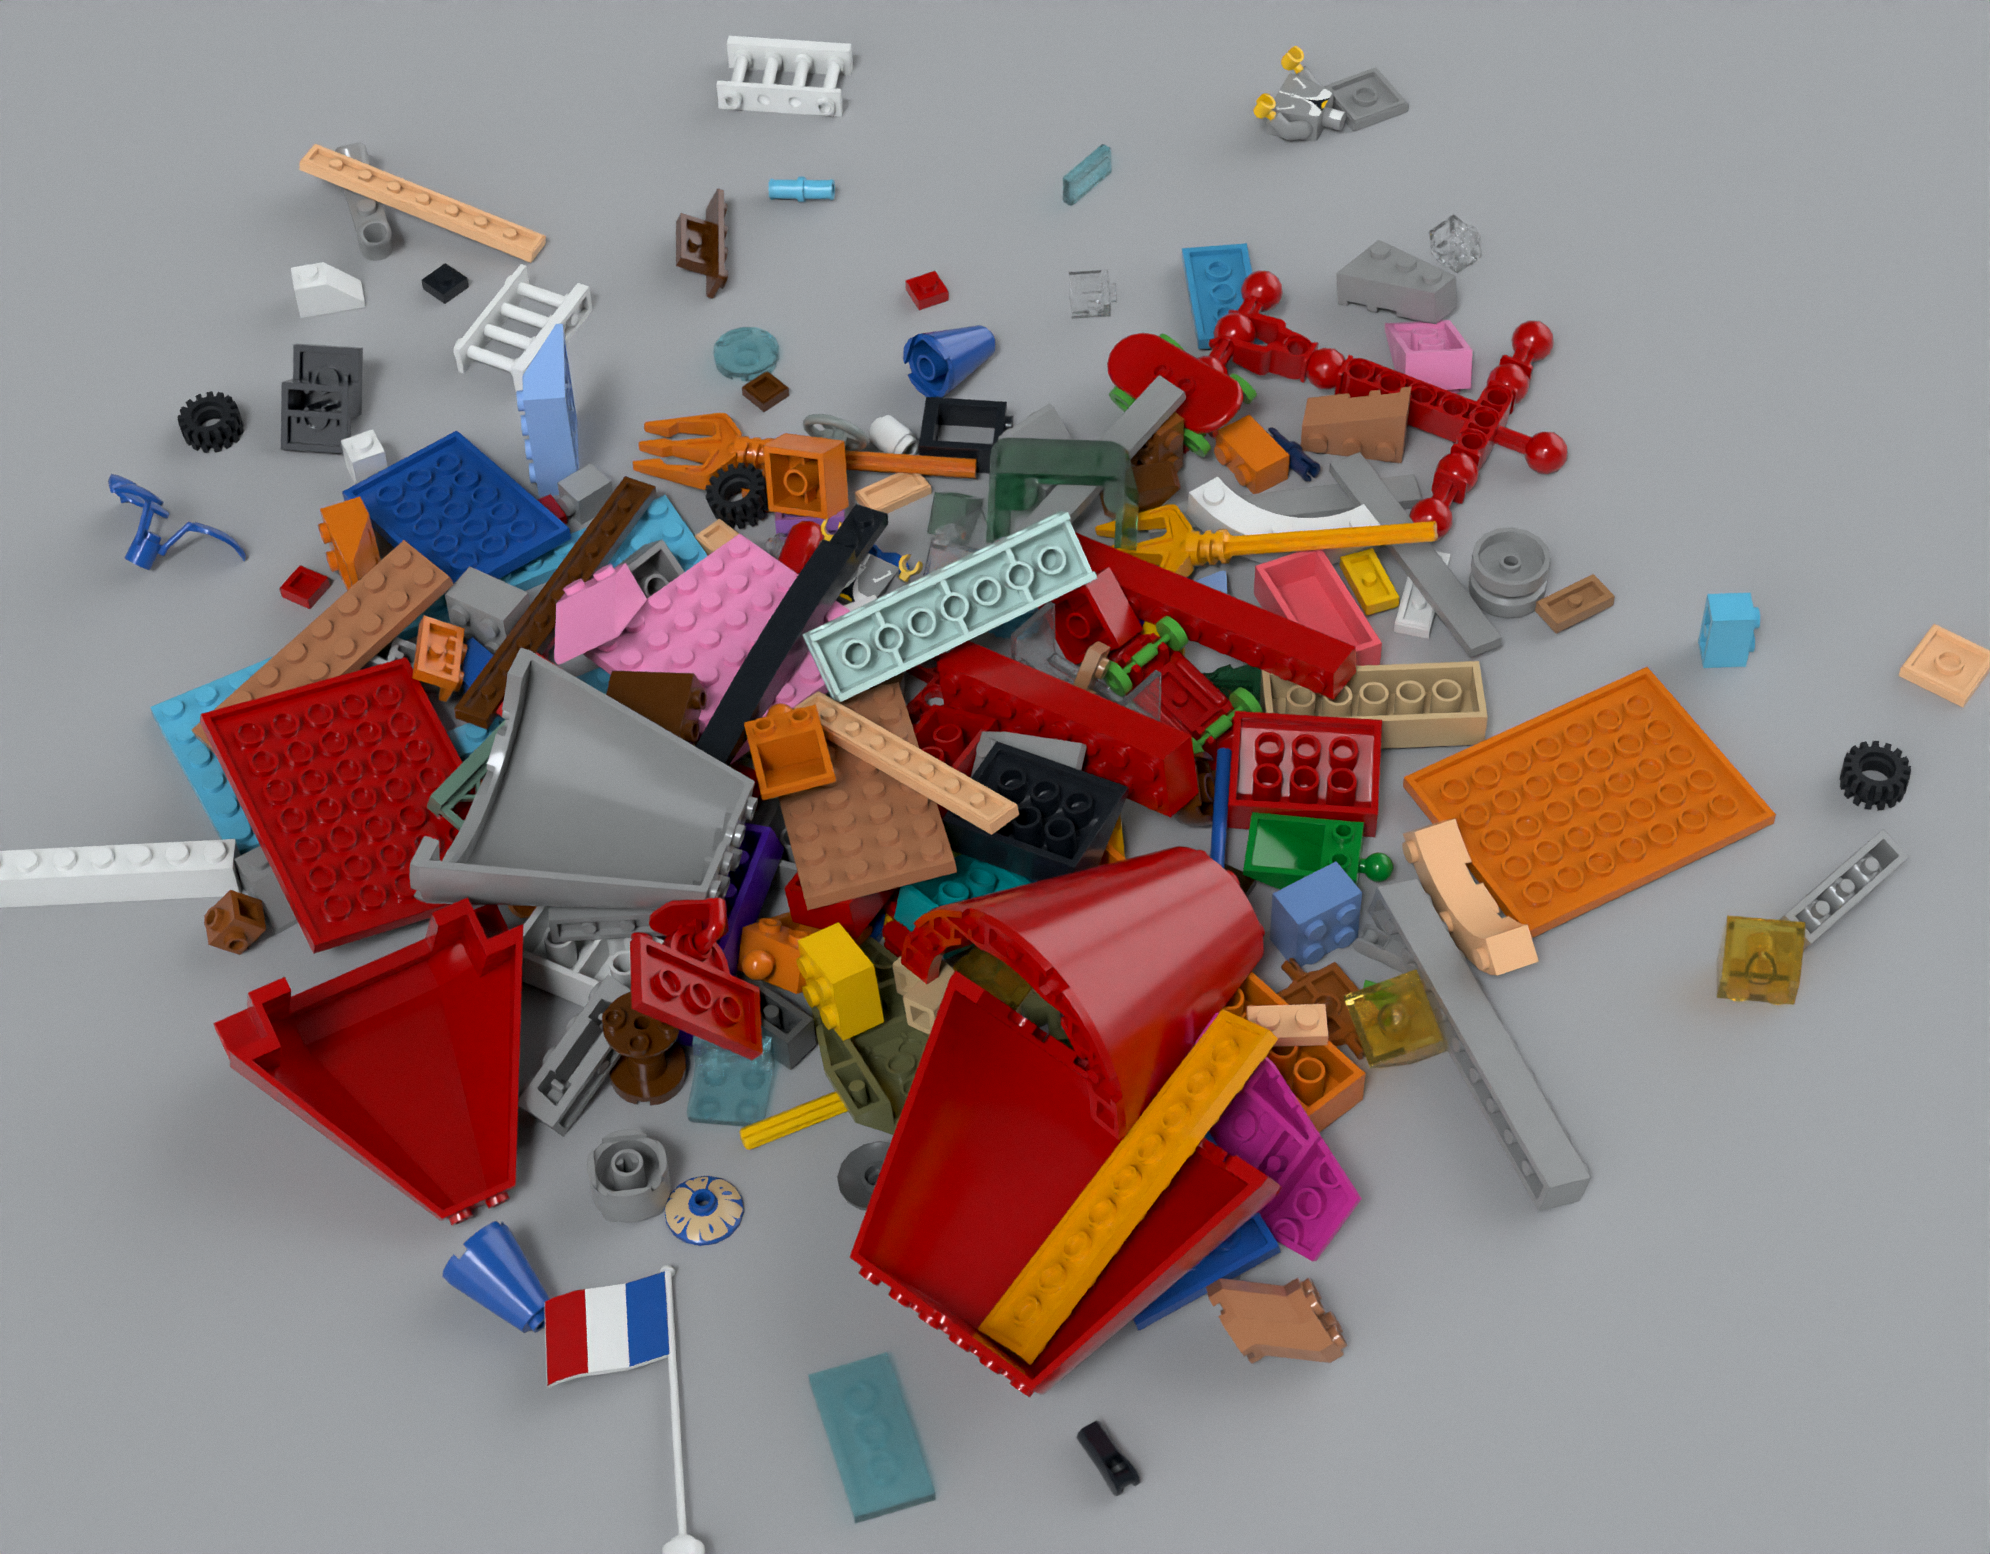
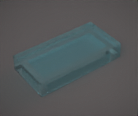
M1101 144L1063 177L1064 203L1070 206L1074 205L1111 173L1110 147Z

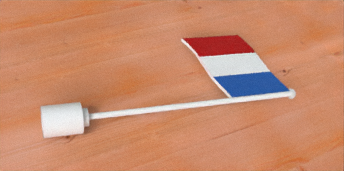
M665 1265L658 1274L626 1284L575 1290L545 1301L547 1389L575 1378L627 1371L668 1358L678 1536L673 1537L663 1546L662 1554H705L704 1544L693 1536L687 1535L672 1293V1276L675 1275V1269L670 1265Z

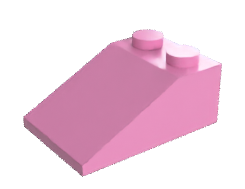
M1440 320L1437 324L1423 321L1385 323V334L1395 371L1453 393H1459L1461 389H1471L1472 349L1450 320Z
M626 563L613 568L612 564L606 565L593 574V579L585 583L582 579H578L563 589L565 594L556 603L554 660L557 665L618 637L645 603L647 598Z

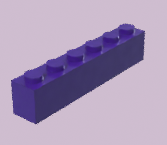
M750 823L744 824L746 826L741 846L737 847V849L742 850L736 872L729 871L727 875L730 878V883L724 900L726 902L729 931L716 941L727 959L730 975L736 976L738 971L742 928L756 923L784 851V847L771 827ZM680 1030L676 1040L678 1044L707 1050L710 1042Z

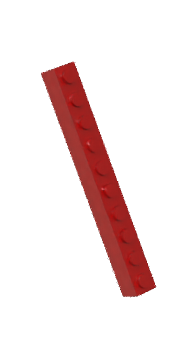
M1075 532L1092 571L1098 572L1110 567L1137 618L1156 626V623L1164 616H1169L1183 628L1188 640L1197 642L1221 654L1233 657L1252 667H1257L1283 680H1288L1333 700L1355 675V646Z

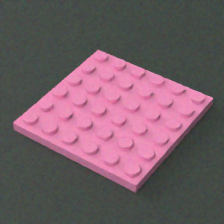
M739 533L647 598L618 637L583 653V655L610 675L612 670L694 673L707 692V704L705 709L701 710L698 721L700 729L699 740L756 640L799 574ZM835 600L824 616V622L827 623L850 612V610ZM809 650L768 710L773 705L779 703L787 704L793 709L817 691L823 694L828 692ZM748 739L730 764L750 750Z

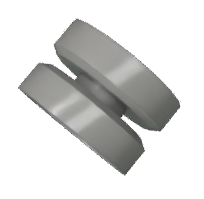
M1510 527L1498 528L1485 533L1474 546L1471 560L1472 569L1468 585L1470 596L1478 607L1491 615L1504 618L1522 617L1534 612L1536 602L1543 599L1546 593L1547 576L1551 561L1548 547L1540 537L1527 530Z

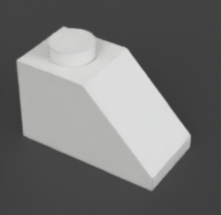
M324 262L291 268L294 291L301 318L366 307L361 280Z

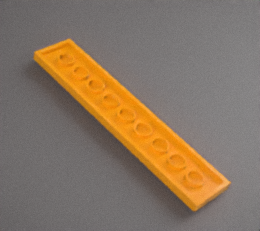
M1222 1009L977 1330L997 1345L1031 1365L1035 1358L1045 1349L1046 1344L1060 1325L1070 1316L1073 1308L1086 1291L1093 1286L1098 1275L1111 1258L1118 1253L1133 1229L1144 1219L1146 1212L1162 1191L1169 1186L1171 1179L1184 1162L1194 1153L1197 1145L1209 1129L1216 1124L1228 1104L1242 1090L1245 1082L1260 1062L1267 1057L1278 1038L1269 1029Z

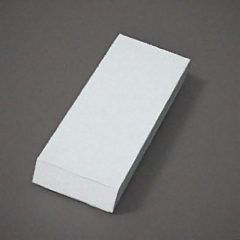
M1437 552L1448 566L1450 554ZM1408 576L1395 620L1394 632L1429 639L1436 612Z

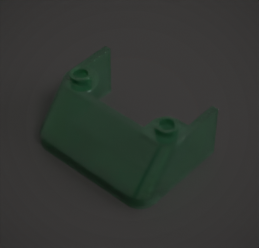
M1002 438L993 445L990 454L986 543H994L1010 535L1011 511H1026L1032 508L1038 500L1039 484L1104 486L1103 499L1105 506L1109 511L1116 514L1114 548L1136 551L1139 493L1129 453L1122 444L1113 441Z

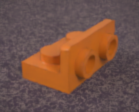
M424 615L419 623L412 678L440 687L439 700L447 702L453 691H459L464 679V672L460 671V665L464 661L467 652V644L463 643L465 628Z

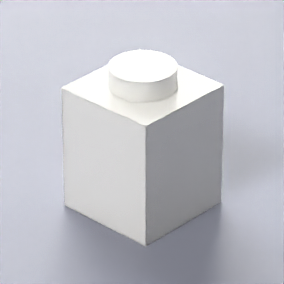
M373 429L341 440L346 467L355 484L388 467L385 451Z

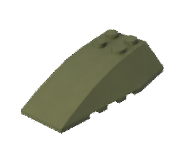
M868 937L859 947L875 967L884 1023L843 1041L833 1028L830 1030L826 1028L816 1006L811 1008L825 1075L854 1122L894 1135L929 1034L913 1028L907 1023L903 995L897 993L892 964L898 957L874 938Z

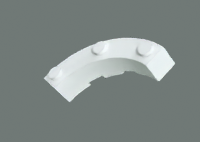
M1218 476L1189 492L1186 511L1187 516L1203 532L1212 530L1213 534H1215L1219 529H1227L1229 534L1233 536L1380 525L1364 504L1341 514L1318 518H1297L1272 513L1236 495ZM1381 545L1322 550L1331 564L1340 563L1341 556L1373 548L1376 553L1380 550ZM1299 551L1240 556L1259 563H1266Z

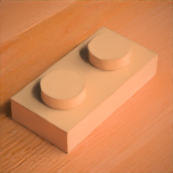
M1325 1004L1247 1006V1020L1269 1029L1278 1038L1273 1047L1328 1045Z

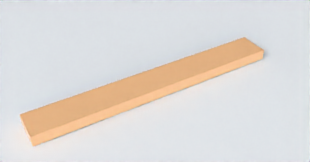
M314 144L300 160L299 170L527 262L531 263L545 246V235L318 144Z
M819 691L793 708L794 710L816 704L826 739L991 835L1019 815L1016 803Z

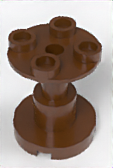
M631 992L618 997L602 1015L605 1040L613 1050L621 1054V1057L610 1071L611 1085L615 1092L629 1103L638 1105L637 1101H650V1106L665 1103L680 1092L685 1082V1074L687 1072L685 1053L676 1042L680 1029L633 1010Z

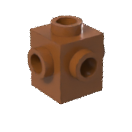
M229 890L204 915L208 945L238 955L243 953L266 930L262 900Z

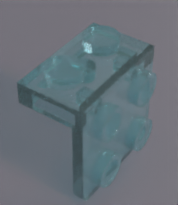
M694 1036L692 1045L695 1071L687 1107L688 1120L693 1123L745 1127L765 1119L775 1067L772 1037L762 1036L763 1054L754 1060H750Z

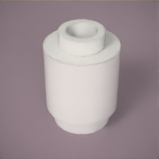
M893 416L879 417L870 426L869 440L882 452L915 455L917 453L919 441L916 439L915 433Z

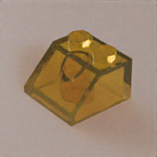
M1727 915L1717 957V998L1733 1001L1768 1002L1773 1005H1794L1801 977L1805 922Z
M1417 969L1343 996L1370 1069L1410 1065L1447 1051Z

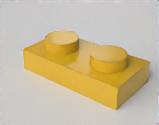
M1373 548L1340 557L1339 567L1366 616L1399 607L1400 597Z

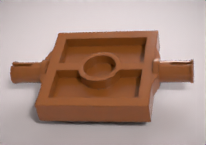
M1289 958V962L1286 960L1282 964L1281 969L1289 976L1292 983L1276 994L1289 1005L1325 1004L1328 1040L1336 1047L1346 1044L1359 1060L1363 1059V1056L1367 1057L1371 1052V1048L1359 1035L1379 1023L1380 1013L1336 962L1320 970L1307 973L1304 972L1294 958Z

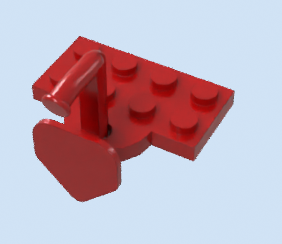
M722 898L674 900L667 902L652 912L649 916L650 928L667 936V938L660 944L654 941L653 937L647 933L634 932L631 934L632 1009L750 1060H754L762 1055L759 987L730 975L727 959L721 947L716 943L718 939L729 931L725 900Z

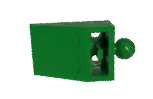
M1252 812L1243 875L1281 890L1337 862L1358 887L1360 873L1365 874L1373 882L1386 881L1392 875L1393 863L1389 856L1380 852L1373 853L1366 859L1362 858L1364 822Z

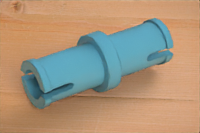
M798 176L797 180L770 179L768 187L770 200L797 199L798 202H806V199L834 200L835 182L834 179L806 180L805 176Z

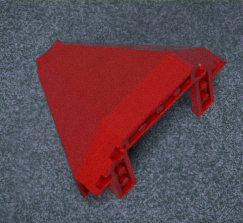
M468 897L431 913L425 939L292 997L286 978H280L248 992L247 1009L213 1023L230 1060V1067L440 1221L449 1219L451 1226H454L473 1217L474 1215L471 1210L486 1204L488 1209H491L510 1199L507 1192L516 1185L523 924L509 930L498 905H483L473 909Z

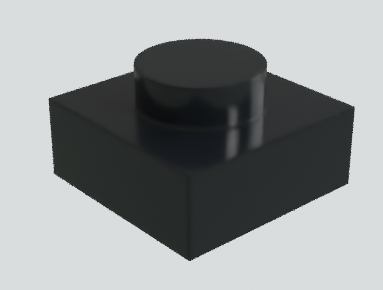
M446 263L421 280L423 290L444 304L469 288L467 277Z

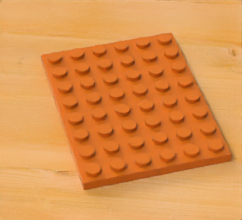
M1648 667L1409 774L1403 779V787L1432 824L1443 820L1456 819L1463 842L1472 861L1465 865L1478 882L1485 885L1506 917L1509 916L1516 922L1528 925L1532 938L1774 824L1776 817L1774 811Z

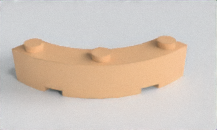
M1456 819L1443 820L1403 833L1405 842H1403L1402 848L1406 860L1410 864L1413 863L1423 889L1430 895L1437 914L1447 924L1449 934L1456 946L1480 971L1498 976L1539 962L1528 925L1516 922L1509 916L1501 918L1497 914L1500 913L1498 905L1483 883L1475 884L1465 865L1472 861L1463 842Z

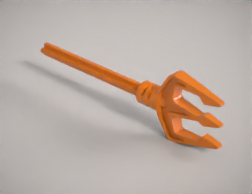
M725 413L648 421L644 423V430L648 433L668 438L677 433L708 435L712 437L676 441L666 438L640 441L638 445L639 450L659 457L675 456L703 463V465L665 464L660 458L633 461V470L705 490L706 485H711L709 479L712 476L719 477L717 473L719 469L722 468L724 472L729 470L727 465L733 464L735 468H738V463H745L746 467L752 464L756 470L765 469L763 446L774 440V438L761 439V437H754L749 439V436H742L739 428L730 416ZM845 450L846 470L916 473L976 479V459Z

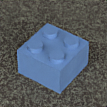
M1334 862L1273 893L1270 940L1288 962L1289 958H1294L1300 967L1318 962L1325 954L1337 948L1349 946L1358 938L1362 900L1361 890L1340 865Z

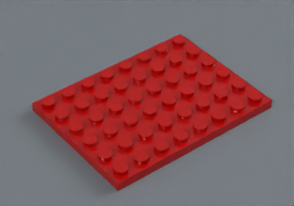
M407 657L202 713L200 716V724L313 954L431 917L432 912L451 905L419 901L414 897L417 890L412 889L410 886V863L423 837L427 836L439 840L440 861H442L459 833V830L441 814L437 817L427 808V804L433 792L463 762L420 681L412 678L413 668ZM475 787L467 795H475ZM460 802L452 811L462 820H465L473 802Z

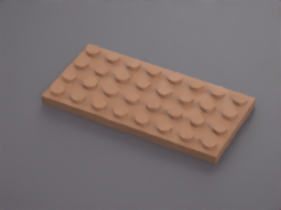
M899 682L879 685L876 688L865 690L839 702L919 748ZM826 738L837 782L778 797L807 910L957 873L955 860L937 803Z

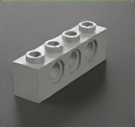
M1884 829L1881 830L1767 931L1793 959L1906 861L1909 856Z

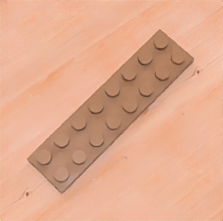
M403 540L214 710L360 670L454 585L451 578ZM198 723L191 731L199 741L215 754L201 724Z

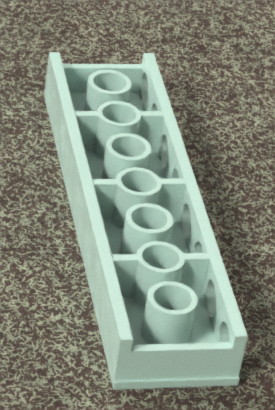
M1059 511L802 634L831 698L842 702L1097 579L1071 525L1069 513Z

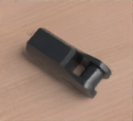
M1096 1420L1081 1428L1077 1434V1440L1099 1470L1113 1495H1121V1489L1130 1484L1133 1486L1140 1484V1478L1134 1466L1119 1450L1100 1421ZM1118 1465L1121 1470L1113 1474L1110 1469Z

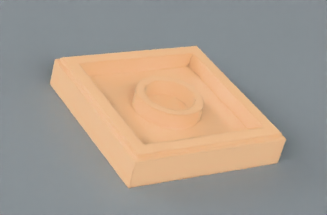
M1933 624L1902 665L1898 676L1964 708L1990 672V650Z

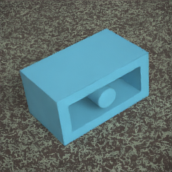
M1751 593L1707 594L1698 638L1703 668L1746 667L1749 652H1754L1755 650L1754 629H1758L1760 626V611L1758 607H1753Z

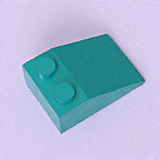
M962 854L954 858L957 873L900 887L894 919L898 922L900 921L901 924L903 923V926H906L912 932L915 928L913 923L931 909L1030 884L1031 882L1021 875ZM973 943L971 945L945 953L943 955V958L948 959L972 947L975 944Z

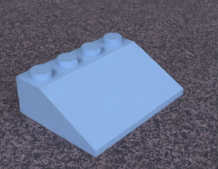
M556 324L522 376L523 390L516 392L518 411H525V415H521L522 435H529V439H525L526 459H533V463H529L530 483H537L539 497L549 494L552 496L559 495L557 483L579 470L578 420L563 324Z

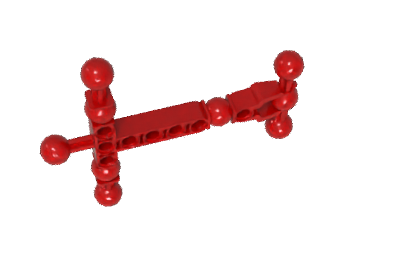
M1258 270L1244 279L1241 287V295L1244 302L1238 310H1229L1228 314L1217 321L1213 331L1214 339L1209 340V347L1212 349L1209 356L1198 357L1199 360L1226 375L1228 373L1225 366L1231 359L1232 362L1257 375L1272 373L1293 380L1300 379V382L1303 383L1308 378L1309 382L1318 389L1331 390L1335 388V395L1349 393L1350 398L1369 396V392L1380 390L1381 395L1400 393L1401 388L1411 387L1408 425L1455 442L1451 447L1450 453L1439 460L1436 466L1431 489L1433 496L1419 500L1412 507L1409 514L1413 523L1436 521L1437 540L1442 539L1449 533L1452 527L1453 517L1449 508L1452 502L1462 504L1466 493L1475 487L1479 477V470L1483 467L1495 444L1524 454L1529 467L1540 474L1557 472L1567 461V445L1563 438L1555 432L1543 431L1530 437L1505 427L1509 414H1512L1515 404L1522 401L1528 393L1533 371L1531 363L1545 359L1553 349V334L1550 328L1541 321L1529 320L1521 323L1514 330L1511 339L1512 349L1515 352L1512 357L1508 355L1501 357L1499 365L1490 372L1487 378L1486 388L1482 391L1478 400L1474 401L1366 359L1353 358L1354 356L1352 355L1345 359L1343 354L1334 348L1318 349V342L1314 341L1312 343L1309 338L1286 328L1284 320L1259 314L1260 312H1267L1275 308L1282 298L1283 290L1277 276L1270 271ZM1255 338H1257L1267 343L1268 345L1261 346L1253 343Z

